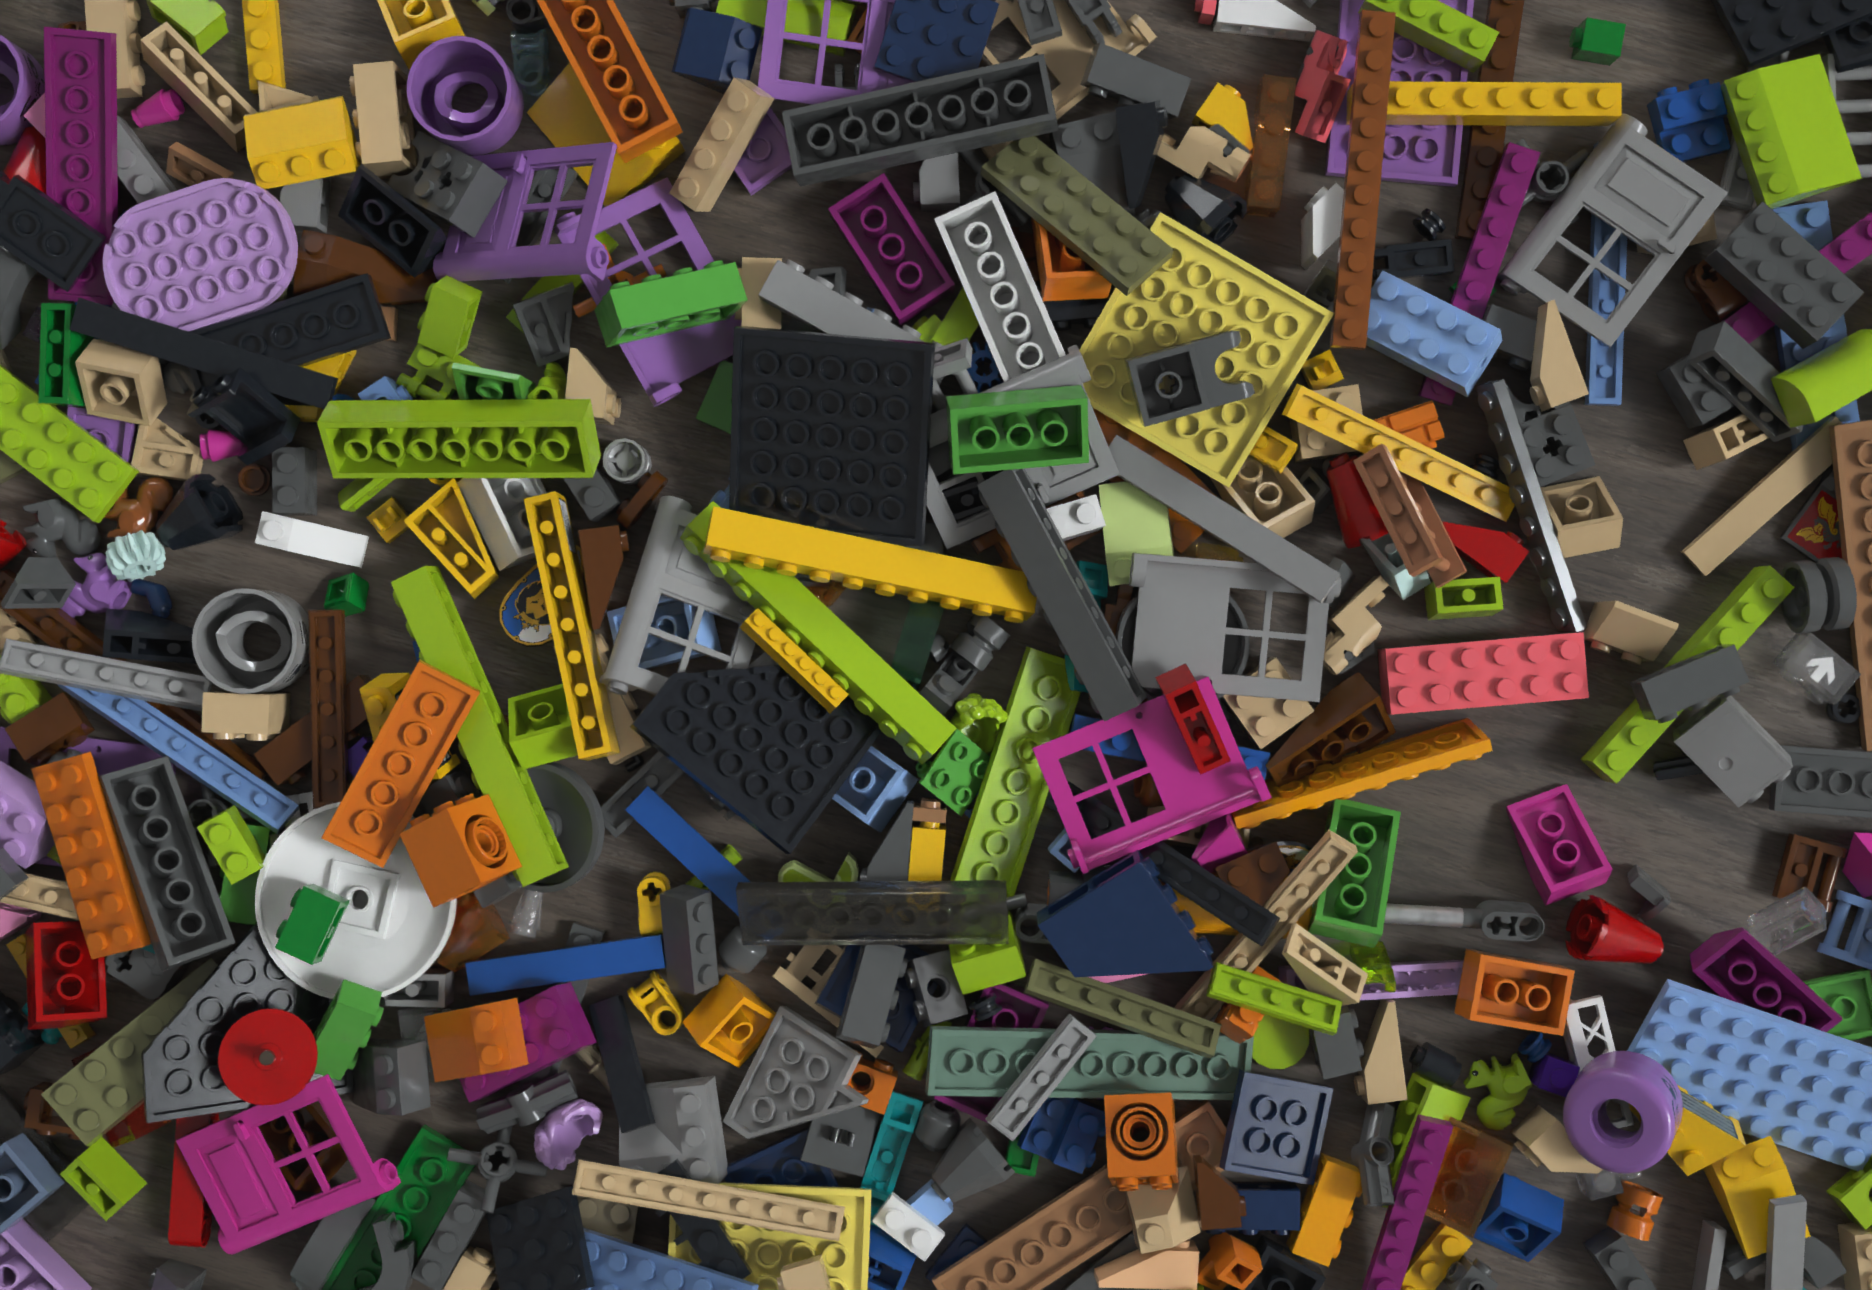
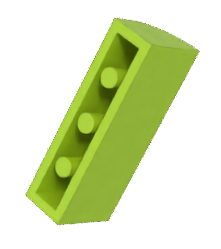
M719 0L716 13L734 16L763 29L761 36H764L768 0ZM788 0L784 32L820 37L824 0ZM831 0L827 38L848 40L857 5ZM783 39L784 42L819 50V44ZM826 45L825 52L844 57L846 48Z
M1860 329L1771 378L1790 428L1816 423L1872 391L1871 329Z
M1412 1073L1406 1087L1408 1100L1400 1101L1396 1111L1397 1115L1391 1139L1395 1151L1394 1159L1389 1164L1393 1190L1418 1114L1450 1121L1453 1126L1441 1163L1442 1167L1471 1097L1447 1085L1441 1086L1416 1073Z

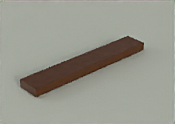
M308 610L313 809L341 802L349 788L345 610Z

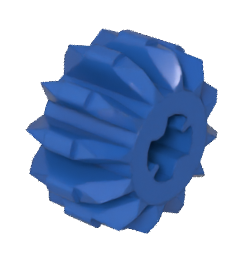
M987 341L985 343V350L981 351L978 342H973L974 354H972L971 368H968L967 371L974 385L977 386L978 393H980L983 387L990 389L993 387L992 384L999 385L1004 381L1000 378L1002 376L990 352ZM979 362L984 365V362L989 363L991 374L988 376L983 373V376L978 375V366L976 364Z

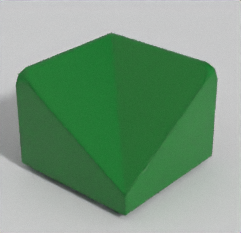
M354 573L330 579L324 609L345 610V617L364 612L369 590L368 581Z

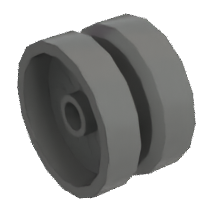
M1839 557L1821 558L1815 561V563L1810 560L1791 561L1785 565L1781 576L1795 588L1781 602V608L1785 621L1793 632L1799 634L1820 630V628L1830 631L1850 627L1856 613L1857 592L1851 569L1844 559Z

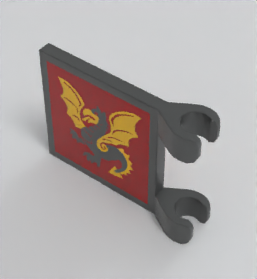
M1833 467L1827 468L1817 487L1779 537L1813 562L1821 558H1842L1836 494L1832 492L1835 489Z

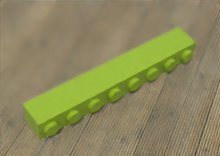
M1770 565L1754 567L1664 668L1722 644H1734L1738 651L1795 587ZM1635 698L1580 760L1603 781L1617 784L1675 719L1665 723H1658V720L1644 719ZM1684 709L1677 712L1678 716Z

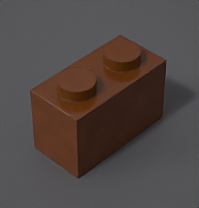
M61 692L5 728L24 761L36 767L45 765L56 752L83 743L87 739V735L95 730L76 699L65 692Z

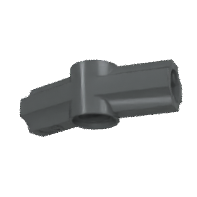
M564 1070L536 1084L526 1083L513 1089L506 1096L480 1104L476 1109V1121L480 1130L486 1131L487 1134L515 1124L524 1127L543 1118L547 1111L577 1098L578 1094L571 1076L567 1070Z
M1386 1103L1367 1104L1360 1141L1353 1145L1351 1150L1352 1162L1360 1170L1364 1205L1367 1207L1395 1204L1389 1164L1394 1159L1395 1151L1391 1139L1397 1112L1394 1110L1395 1107Z

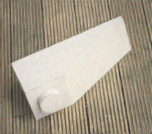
M1217 0L1213 32L1310 42L1316 30L1315 24L1277 0Z
M262 511L255 543L362 568L369 536Z

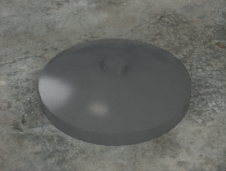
M551 762L528 768L527 772L569 867L522 887L526 890L540 893L563 890L576 884L588 875L601 854L605 831L600 804L587 782L570 768Z

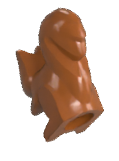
M160 477L147 478L138 487L137 498L131 499L129 498L127 487L112 506V510L104 517L111 521H117V528L109 531L107 538L123 537L128 532L133 534L140 530H143L144 533L150 532L156 525L159 511H165L173 499L174 492L170 483Z

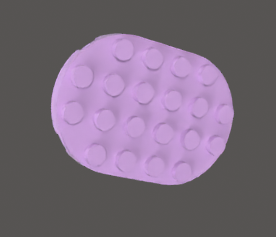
M218 178L204 181L133 206L113 225L115 229L109 244H105L103 252V272L106 285L120 310L185 331H193L258 311L277 300L286 290L294 275L298 258V242L290 216L283 205L271 193L248 181Z

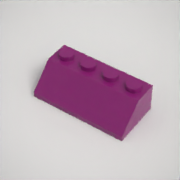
M1743 927L1715 933L1690 953L1692 971L1720 997L1824 1032H1828L1843 1020L1842 1016Z

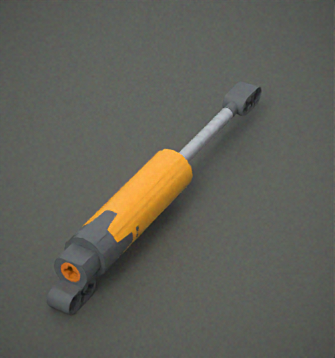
M1101 865L1089 870L1085 874L1082 871L1074 873L1049 870L1047 904L1028 903L1027 906L1016 910L1015 930L1017 936L1029 943L1051 944L1038 927V924L1033 927H1025L1021 924L1023 920L1032 918L1037 921L1038 911L1112 865ZM1173 889L1178 899L1175 904L1180 911L1184 909L1188 911L1196 924V927L1193 928L1195 933L1237 936L1239 933L1237 930ZM1498 900L1483 901L1475 909L1387 903L1384 923L1481 929L1491 939L1526 942L1535 941L1540 938L1545 929L1544 921L1529 903ZM1312 905L1296 922L1307 931L1312 916ZM1532 917L1529 924L1519 926L1524 918ZM1289 931L1283 936L1282 939H1287Z

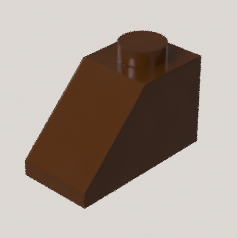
M1193 1155L1197 1220L1201 1230L1241 1228V1216H1246L1245 1197L1239 1196L1235 1185L1203 1157Z

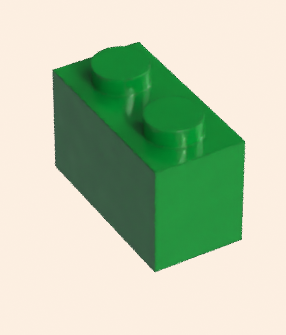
M315 884L305 885L302 889L299 888L291 900L290 907H293V910L288 920H283L277 930L276 938L279 940L275 948L311 965L322 962L350 900Z

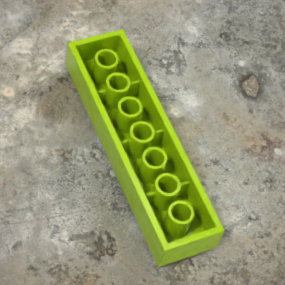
M591 399L335 400L328 402L317 421L333 478H593L601 458Z

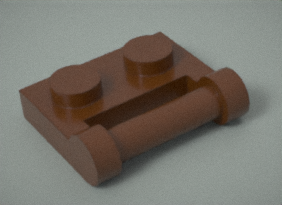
M1789 833L1772 896L1831 912L1833 903L1830 902L1841 860L1842 858L1846 859L1848 849ZM1823 853L1828 854L1817 897L1814 898L1811 897Z

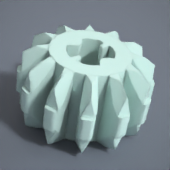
M143 530L133 534L128 532L123 537H115V542L107 544V551L105 552L108 569H111L112 574L118 580L127 579L129 582L139 578L143 580L146 576L156 575V571L164 568L163 562L166 560L164 547L155 534L151 532L144 533Z

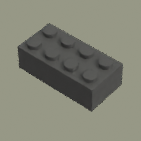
M1761 202L1750 211L1704 259L1802 349L1817 342L1864 293L1764 202Z

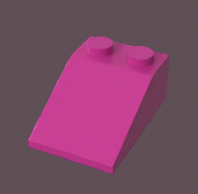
M1567 784L1506 806V811L1528 872L1545 906L1607 882L1613 869Z

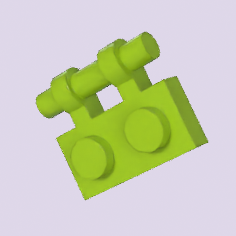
M418 343L407 362L408 365L418 370L416 375L412 378L401 373L396 384L399 386L403 385L414 398L419 396L425 400H453L451 398L455 390L457 391L452 372L453 362L476 367L480 366L460 355L452 359ZM429 377L443 383L439 392L425 385Z

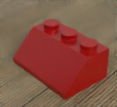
M80 921L33 923L25 932L28 1030L65 1028L106 1019L105 957L91 959Z

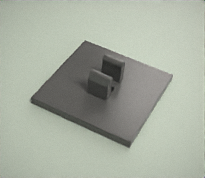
M857 1106L811 1120L800 1160L863 1177L880 1113Z

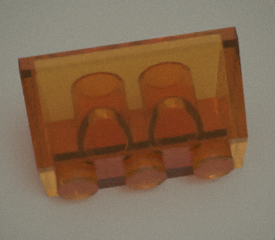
M1450 1116L1449 1121L1453 1126V1130L1425 1215L1473 1239L1511 1154L1513 1143L1481 1127Z

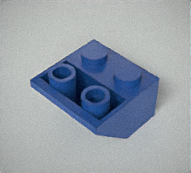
M870 1224L868 1288L871 1290H903L916 1255L880 1227Z

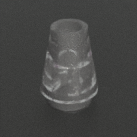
M524 889L508 923L511 924L510 933L531 938L536 937L537 930H541L542 897L544 893Z

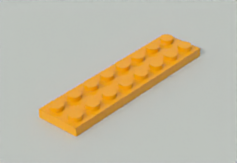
M1465 718L1375 746L1361 754L1355 752L1342 756V762L1334 765L1328 761L1318 765L1312 774L1280 787L1275 784L1272 778L1267 779L1265 783L1272 797L1271 799L1263 802L1259 801L1230 814L1237 829H1252L1266 820L1273 818L1284 819L1291 816L1292 812L1302 809H1317L1323 806L1325 802L1335 799H1349L1355 796L1357 792L1367 789H1382L1388 783L1396 780H1411L1418 777L1419 773L1446 769L1450 767L1451 763L1461 760H1476L1482 757L1484 753L1493 751L1491 741L1469 718Z

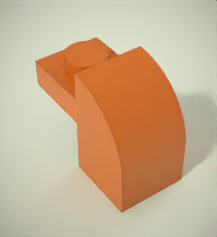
M1226 1232L1215 1234L1208 1240L1210 1251L1199 1262L1198 1283L1212 1290H1223L1227 1284L1244 1290L1263 1270L1258 1250L1253 1245Z

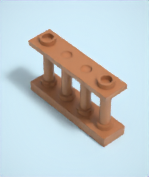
M1381 443L1353 460L1409 575L1416 577L1428 570L1435 586L1440 588L1467 572L1422 482L1398 470L1387 446Z

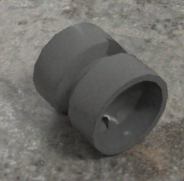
M974 614L966 624L967 632H960L950 647L983 672L993 659L992 651L1000 650L1010 635L988 617Z

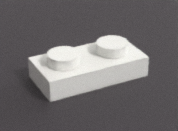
M894 1192L890 1194L872 1219L873 1223L924 1262L945 1236V1232Z

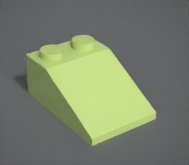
M1127 481L1099 484L1101 511L1106 524L1103 527L1109 586L1129 584L1133 553L1174 556L1168 507Z

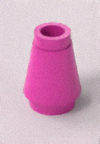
M161 89L137 106V108L132 109L131 115L137 126L143 128L179 120L180 115L184 114L185 108L176 91L173 89L167 91Z
M208 430V433L200 434V449L204 460L211 459L212 462L237 456L243 446V443L229 431Z

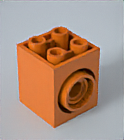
M473 793L456 800L454 802L455 806L453 801L441 804L433 809L432 817L427 813L411 820L410 824L412 827L399 834L433 908L476 891L522 867L489 794L475 798Z
M1172 1093L1104 1095L1108 1179L1111 1184L1118 1187L1119 1191L1139 1190L1138 1185L1150 1184L1153 1190L1172 1189V1184L1179 1183L1175 1109ZM1145 1130L1150 1133L1148 1139L1143 1142L1133 1140L1134 1135L1138 1131Z

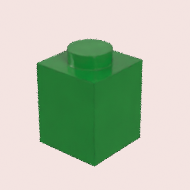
M1587 17L1578 27H1574L1569 41V47L1573 48L1571 59L1610 66L1621 55L1626 24Z

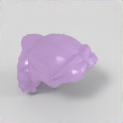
M576 1099L549 1110L544 1120L535 1129L534 1150L539 1162H543L544 1166L551 1170L554 1168L564 1170L567 1164L574 1162L576 1157L575 1150L579 1148L582 1139L586 1135L592 1136L599 1133L603 1119V1113L600 1108L592 1102Z

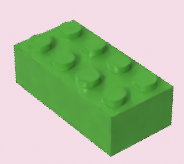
M720 260L705 265L704 269L693 271L691 267L677 270L670 277L662 278L660 274L651 275L642 279V283L630 285L629 281L616 283L610 286V290L602 297V300L594 310L607 348L730 319L748 299L736 262L724 264Z
M1081 385L946 396L949 461L953 475L1089 463L1088 399Z
M1335 799L1328 811L1325 833L1331 830L1356 845L1358 853L1313 902L1308 932L1372 948L1376 946L1383 934L1401 815L1400 811L1347 799Z

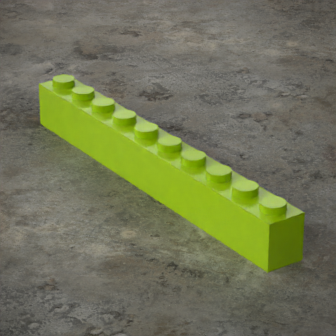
M712 501L686 526L680 539L684 542L686 549L690 553L702 558L715 576L723 578L732 587L733 592L738 598L749 602L755 609L759 608L849 694L848 696L854 701L855 706L860 712L874 719L886 736L894 738L903 747L905 754L909 758L924 764L957 728L796 577L779 574L776 568L764 566L763 569H752L744 566L742 561L730 559V562H719L712 560L710 555L703 554L712 509L714 506L720 507Z
M423 566L392 581L394 601L405 614L407 631L416 640L420 649V660L480 690L479 696L457 734L460 741L458 747L464 759L468 760L473 771L471 777L474 785L478 790H481L483 796L489 794L520 860L522 867L512 872L517 881L521 882L522 887H525L568 868L567 861L527 769L522 770L510 746L509 728L439 567Z

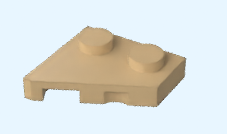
M158 418L155 419L150 427L139 425L131 465L139 470V475L186 481L194 475L201 474L204 459L198 446Z

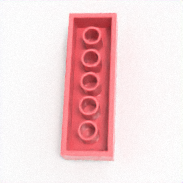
M1584 632L1377 649L1381 699L1389 715L1589 698Z

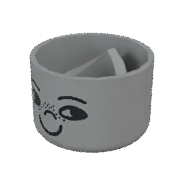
M241 588L224 592L212 599L202 609L195 622L192 634V649L196 663L202 673L213 684L226 691L249 694L274 692L284 689L296 682L310 666L308 614L294 599L276 591ZM259 621L274 628L281 638V647L277 654L263 661L250 658L244 648V634L247 628Z

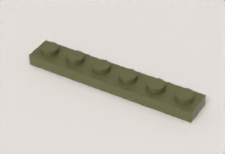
M1038 959L1032 962L1024 993L1209 1059L1214 1057L1221 1024L1089 977L1075 978L1069 970Z

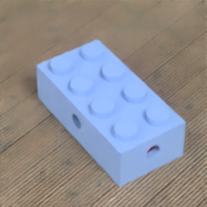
M1382 270L1371 288L1366 345L1468 397L1503 341L1501 330Z

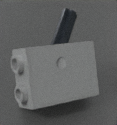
M1720 695L1673 730L1674 742L1687 756L1655 761L1653 763L1654 775L1659 781L1705 773L1738 808L1746 802L1750 804L1756 801L1764 793L1763 789L1773 782L1779 783L1791 773L1790 769L1793 768L1791 756L1732 696L1720 698Z

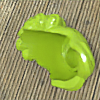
M970 693L963 700L955 704L957 712L953 715L950 723L989 755L993 750L1000 724L1009 718L1008 713L994 699H984L977 693Z

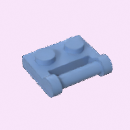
M1837 890L1835 899L1838 901L1824 942H1819L1817 952L1872 970V901ZM1854 905L1859 908L1846 946L1842 950L1837 948L1850 907Z

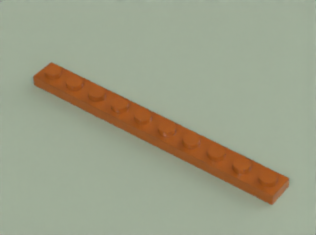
M1362 10L1359 15L1333 306L1334 315L1332 317L1330 347L1357 350H1364L1366 348L1395 12Z

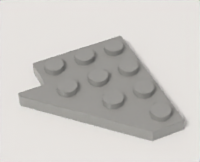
M779 1006L723 1122L745 1138L750 1139L867 1104L869 1101L867 1097L847 1085L862 1055L789 1007Z

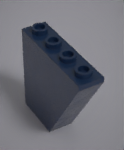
M1139 850L1131 853L1037 912L1038 927L1075 978L1208 971L1214 967L1210 956L1214 951L1204 935L1201 937L1197 936L1193 930L1196 924L1186 909L1183 911L1179 910L1175 904L1178 899L1168 883L1161 884L1157 878V875L1160 873L1150 857L1144 859Z

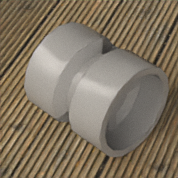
M626 438L611 442L605 449L602 458L603 467L607 474L615 480L628 485L638 484L647 472L650 473L652 467L648 451L634 440Z

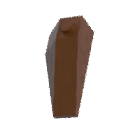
M303 230L298 246L297 265L294 272L293 297L368 273L372 277L380 303H390L392 306L427 302L425 301V295L429 286L432 283H436L438 279L434 274L433 268L414 278L380 250L339 236Z
M1357 672L1330 690L1316 706L1314 712L1303 721L1265 766L1275 784L1280 787L1312 774L1318 765L1328 761L1332 765L1342 762V756L1355 750L1358 754L1366 752L1396 733L1379 694Z

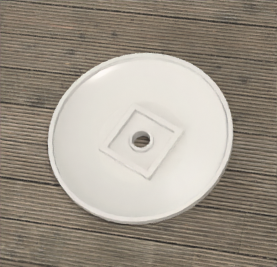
M341 802L328 804L312 810L293 822L282 832L267 853L263 862L264 867L260 869L255 890V914L258 930L263 944L276 965L285 975L306 990L319 996L333 999L343 979L380 991L382 992L381 997H384L413 983L437 960L452 931L457 898L433 908L401 837L383 868L322 839L323 833ZM413 816L410 818L404 831L412 827L410 821L415 819ZM315 884L350 900L322 962L313 965L275 948L279 940L276 938L277 930L283 920H288L293 910V907H290V903L294 894L299 888L302 889L303 886ZM357 890H362L368 895V904L363 909L357 908L352 901L353 894Z

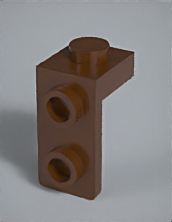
M42 1082L30 1088L24 1099V1109L27 1110L24 1128L36 1129V1133L40 1135H55L57 1132L69 1134L68 1137L70 1139L80 1140L61 1117L52 1116L53 1108L41 1095L54 1083Z

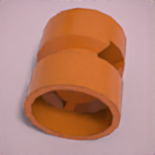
M1621 1180L1615 1197L1619 1204L1612 1206L1606 1224L1625 1235L1648 1241L1654 1226L1651 1216L1658 1214L1663 1196L1642 1185ZM1632 1205L1640 1206V1211L1632 1209Z

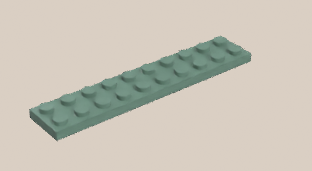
M930 1026L925 1092L928 1096L1003 1097L1056 1029ZM1090 1029L1097 1037L1048 1098H1104V1095L1171 1092L1173 1099L1233 1100L1239 1069L1251 1071L1254 1036L1239 1044L1220 1032L1215 1055L1209 1059L1130 1030Z

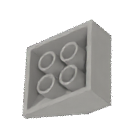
M715 1076L645 1084L655 1123L622 1134L619 1126L620 1167L657 1173L678 1159L692 1180L719 1184L728 1174V1163Z

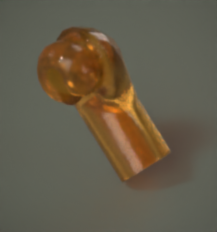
M831 580L827 587L811 586L807 589L826 607H830L836 602L846 587L842 585L843 582Z

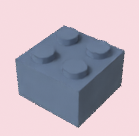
M24 1133L6 1141L0 1146V1234L15 1226L65 1184L64 1180Z

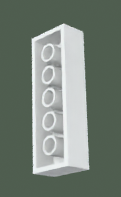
M996 191L934 218L1003 381L1006 382L1065 356V351Z

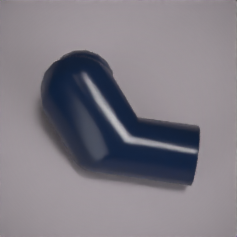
M140 578L132 582L131 593L147 597L152 609V615L164 619L170 616V610L173 607L172 600L164 585Z

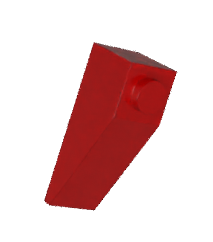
M1442 522L1459 556L1485 576L1500 577L1501 584L1509 581L1530 552L1522 546L1524 541L1512 532L1508 531L1505 534L1501 531Z
M1185 663L1155 677L1200 775L1230 762L1231 759L1199 686L1187 664Z

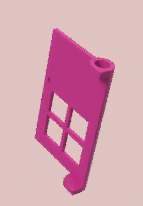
M1209 677L1196 682L1231 761L1200 775L1163 695L1139 704V706L1107 721L1100 720L1032 748L1070 839L1072 848L1067 850L1074 869L1080 867L1082 873L1085 874L1091 869L1131 854L1136 850H1141L1259 801L1263 802L1272 798L1258 766L1247 770ZM1132 729L1147 766L1113 780L1099 743ZM1093 746L1107 783L1073 796L1059 759ZM1151 773L1165 810L1131 823L1116 786ZM1110 789L1125 826L1091 839L1076 802Z
M328 1074L305 1084L306 1087L300 1093L285 1102L275 1105H254L251 1108L176 1140L220 1226L218 1241L223 1251L227 1254H236L393 1190L401 1183L397 1169L390 1161L381 1158L372 1162ZM319 1101L336 1136L310 1147L293 1111ZM285 1116L301 1151L276 1161L258 1126ZM340 1143L357 1178L331 1188L313 1153ZM305 1157L323 1192L296 1202L280 1167Z

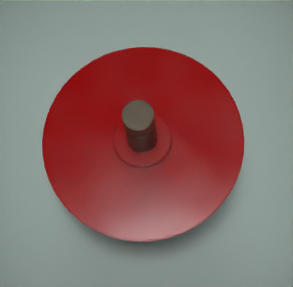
M262 1009L240 1018L225 1034L218 1054L219 1071L225 1085L238 1098L255 1105H275L296 1096L306 1087L305 1084L311 1080L318 1060L317 1044L311 1029L298 1016L280 1009Z

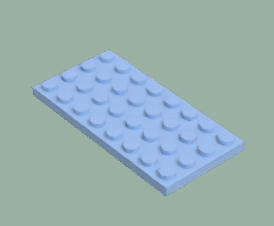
M1669 979L1666 980L1627 1051L1640 1053L1657 1061L1671 1074L1677 1085L1687 1090L1689 1095L1701 1102H1708L1713 1105L1716 1111L1726 1117L1731 1116L1738 1120L1742 1133L1760 1139L1771 1136L1775 1144L1856 1171L1864 1168L1872 1155V1047Z

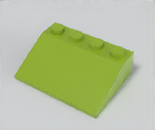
M1820 54L1758 68L1724 80L1721 90L1728 113L1726 115L1757 206L1764 202L1768 207L1774 209L1862 178Z

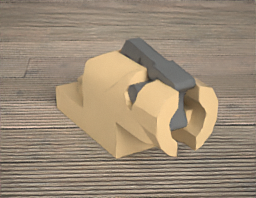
M1215 124L1210 128L1206 126L1190 127L1179 147L1174 146L1176 140L1173 137L1164 133L1157 153L1161 158L1197 179L1202 178L1207 168H1210V173L1227 178L1234 183L1237 182L1252 157L1250 150L1220 124Z
M1381 575L1373 576L1327 620L1336 632L1333 633L1331 631L1326 637L1323 666L1333 675H1340L1375 652L1373 641L1377 639L1382 626L1365 607L1368 605L1372 608L1385 597L1383 590L1389 584Z

